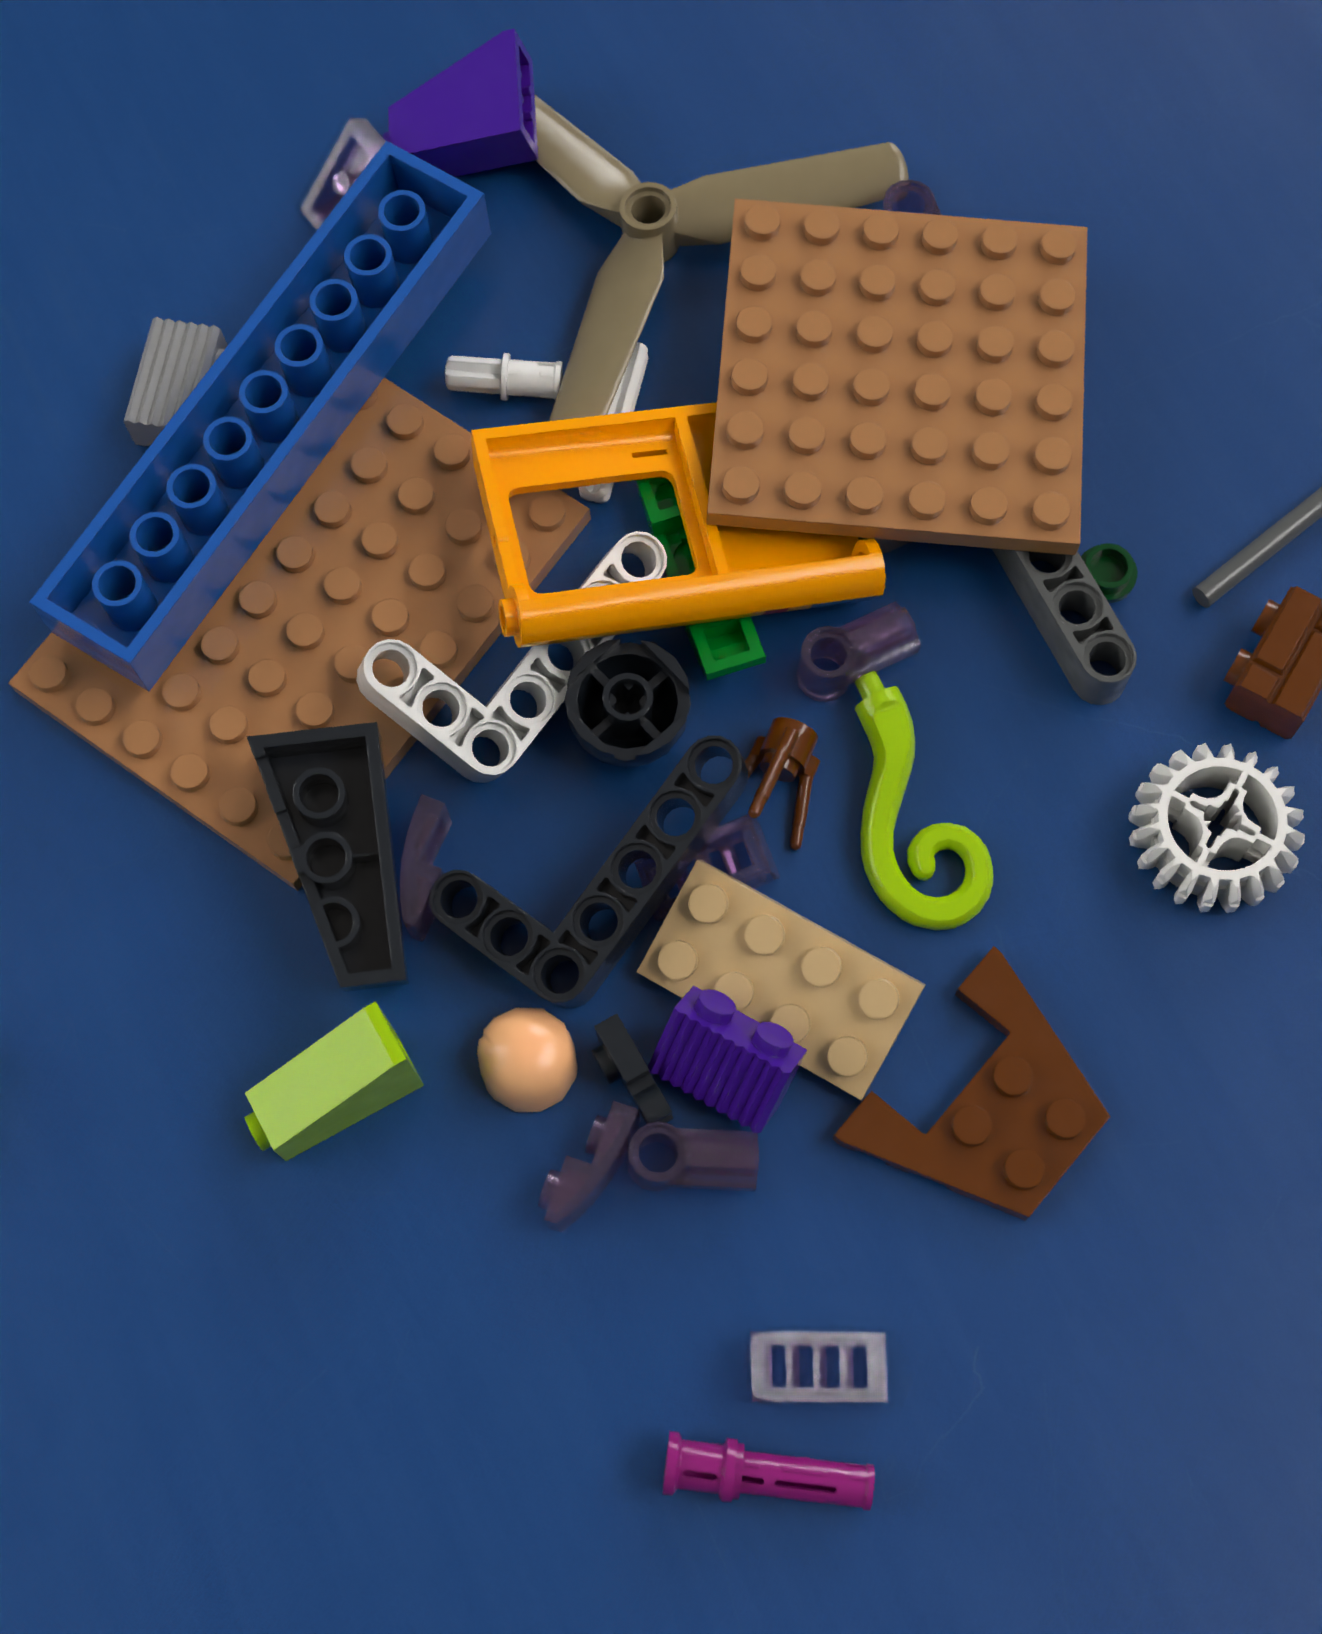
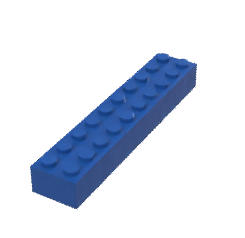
M388 141L383 144L29 601L30 605L52 633L150 692L492 234L483 192Z

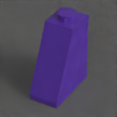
M515 28L502 31L388 107L389 131L383 134V144L388 141L453 177L538 160L533 63Z

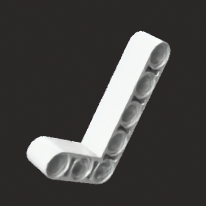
M636 531L626 534L605 554L578 589L659 579L667 565V555L664 546L655 536L647 532ZM623 553H631L640 558L645 567L644 577H634L627 573L621 562ZM615 635L554 644H561L568 648L574 659V667L585 652L605 641L612 640ZM387 639L377 642L368 650L357 669L356 681L360 692L367 700L462 776L473 782L486 783L495 780L516 763L565 700L567 682L571 670L565 671L554 667L548 657V646L550 644L532 646L484 706L410 645L400 640ZM380 659H390L396 662L402 669L403 683L395 687L379 683L372 671L373 663ZM524 690L533 696L537 704V714L534 718H523L516 714L510 703L512 691ZM429 698H439L446 702L452 713L450 725L439 727L429 723L422 711L423 701ZM487 737L497 744L500 751L498 765L493 767L485 766L477 761L472 752L474 738Z

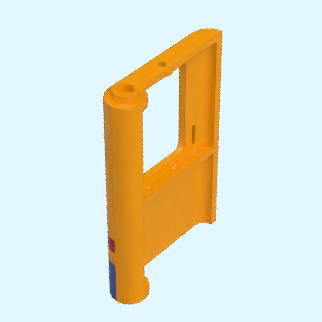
M717 402L471 430L475 474L504 594V599H499L498 603L501 630L504 637L514 636L515 643L519 648L880 599L885 589V563L879 544L872 538L859 540L858 537L706 525ZM663 477L671 482L695 571L692 574L545 594L534 592L530 588L509 498L516 494Z

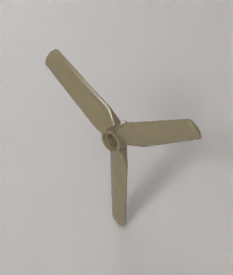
M535 95L538 160L535 161L581 204L622 228L621 238L596 276L549 421L608 414L663 282L664 262L676 254L679 246L714 245L731 242L735 198L856 208L901 196L907 192L909 175L900 149L891 142L705 175L670 190L659 183H640L632 170Z

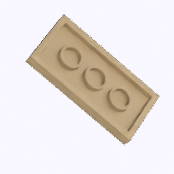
M697 860L637 970V973L681 998L686 995L693 985L701 990L711 989L722 992L733 1000L736 1010L759 1023L772 1022L784 1027L792 1035L794 1043L807 1049V1053L800 1066L860 1100L865 1097L926 984L703 860Z

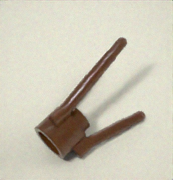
M777 717L773 719L766 737L757 736L750 754L745 759L748 779L759 764L761 770L765 773L754 795L748 815L754 819L760 816L777 780L793 782L796 775L799 776L789 842L791 849L799 850L802 846L803 833L806 826L812 782L820 765V760L812 755L818 741V735L811 727L798 720Z

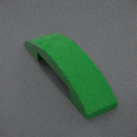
M663 477L635 480L651 535L655 536L662 543L667 555V565L664 571L666 578L692 574L695 571L671 482ZM751 617L684 626L707 681L766 663V656Z

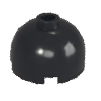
M620 639L605 641L585 652L570 671L565 695L568 725L582 748L602 763L623 768L648 765L668 754L685 731L691 707L687 675L673 655L653 642L641 640V644L633 642L620 643Z

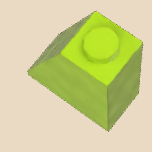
M375 1001L245 1092L254 1112L246 1115L244 1118L253 1138L262 1151L272 1147L273 1151L285 1161H288L421 1088L424 1084L396 1031Z

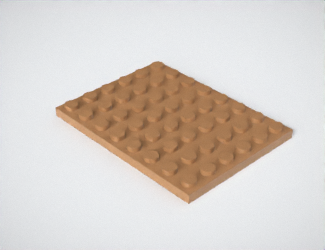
M383 378L150 692L52 632L9 681V685L26 700L298 891L302 887L301 880L297 874L287 842L246 736L377 722L381 735L385 778L387 779L417 739L367 700L360 692L356 681L357 669L368 650L377 642L383 640H400L410 645L460 686L502 633L498 603L499 599H504V594L475 474L471 433L388 379ZM560 489L516 494L509 498L528 583L533 591L536 590L591 520L590 509ZM380 659L373 663L372 671L379 683L389 687L399 686L403 683V672L396 662L390 659ZM429 698L423 701L422 711L429 723L432 722L446 702L439 698Z

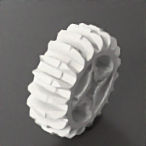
M1203 743L1196 747L1192 759L1180 749L1172 754L1169 760V767L1162 763L1156 764L1149 774L1151 783H1141L1135 793L1136 799L1141 804L1134 805L1128 817L1131 823L1139 826V828L1133 830L1129 837L1130 846L1147 849L1137 861L1138 869L1157 867L1160 872L1152 883L1154 889H1162L1170 881L1178 887L1174 894L1175 904H1183L1190 894L1197 895V905L1201 913L1208 912L1214 905L1216 898H1218L1225 912L1230 913L1235 912L1240 906L1241 898L1250 906H1256L1264 899V890L1271 893L1277 892L1285 883L1282 873H1291L1299 862L1298 857L1292 851L1299 850L1305 840V834L1293 829L1303 820L1304 810L1285 806L1295 795V786L1276 788L1273 782L1279 775L1278 766L1267 768L1264 773L1254 768L1258 762L1256 751L1248 753L1242 762L1235 760V752L1231 743L1221 748L1217 758H1214L1207 744ZM1200 787L1224 790L1221 795L1215 798H1204L1194 793L1188 798L1180 794L1184 791ZM1243 801L1254 812L1260 826L1247 818L1243 809ZM1224 809L1225 814L1220 822L1224 829L1220 833L1221 836L1218 835L1208 848L1206 843L1212 833L1208 826L1211 824V820L1214 821L1220 811ZM1168 820L1173 822L1172 829L1182 834L1189 843V856L1175 842ZM1217 857H1227L1237 862L1243 857L1254 863L1237 870H1217L1208 867L1210 861Z

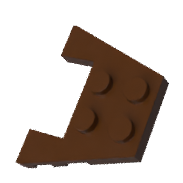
M993 946L959 986L955 995L1007 1038L926 1134H923L871 1091L834 1134L833 1140L844 1148L854 1152L858 1150L886 1162V1165L906 1173L910 1171L947 1186L946 1189L1026 1221L1111 1116L1002 952Z

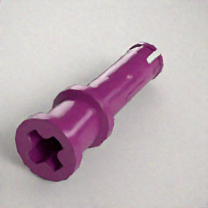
M669 1430L662 1495L673 1496L676 1490L679 1489L718 1494L721 1502L731 1503L732 1500H739L740 1493L792 1499L801 1502L858 1507L870 1511L874 1494L875 1468L874 1464L869 1463L862 1465L802 1456L796 1457L744 1450V1443H739L736 1438L727 1437L724 1444L682 1439L680 1432Z

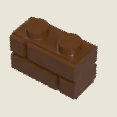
M1298 586L1290 587L1281 604L1271 599L1268 600L1251 632L1261 636L1259 643L1253 653L1241 648L1223 681L1234 686L1224 703L1227 709L1250 721L1259 722L1261 727L1284 739H1292L1304 722L1322 689V599Z

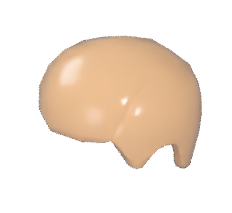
M516 1007L494 1017L483 1029V1036L478 1041L477 1056L479 1069L488 1093L494 1100L514 1112H541L563 1100L576 1079L578 1067L575 1046L570 1033L566 1029L565 1023L543 1008Z

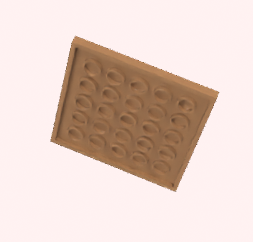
M735 198L706 525L1076 555L1080 546L1088 227Z

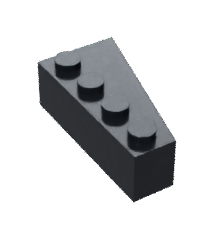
M377 722L246 736L340 988L345 992L409 984L382 743Z

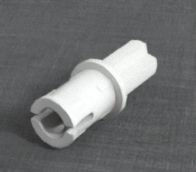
M504 353L502 359L452 355L448 357L446 362L445 383L447 388L452 391L500 394L503 401H507L509 395L553 398L556 400L562 382L563 364L559 361L555 363L511 359L510 353Z

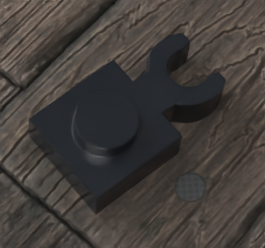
M616 1013L595 1025L594 1028L601 1045L592 1049L591 1052L608 1083L612 1084L621 1079L651 1132L673 1120V1112L652 1078L648 1066L618 1014Z

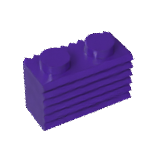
M693 985L674 1007L648 1064L650 1074H658L661 1080L670 1081L673 1087H681L684 1093L693 1094L695 1100H704L706 1106L715 1107L718 1113H726L730 1120H738L741 1126H749L753 1133H761L782 1103L807 1053V1049L794 1043L792 1035L784 1027L772 1022L759 1023L736 1010L733 1000L724 993L711 989L701 990Z

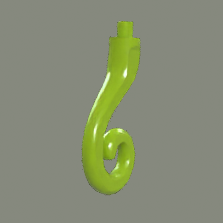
M872 671L859 677L854 682L863 699L854 709L869 739L874 756L873 770L863 806L860 829L861 857L864 870L879 899L890 911L905 922L931 930L955 929L980 913L990 898L994 883L991 857L983 841L967 827L952 823L932 824L921 829L909 844L907 863L910 870L918 880H929L935 872V854L941 850L954 851L962 858L965 866V877L962 884L949 895L936 898L917 891L902 874L893 849L894 829L915 758L914 727L907 704L897 686L885 688L877 672Z

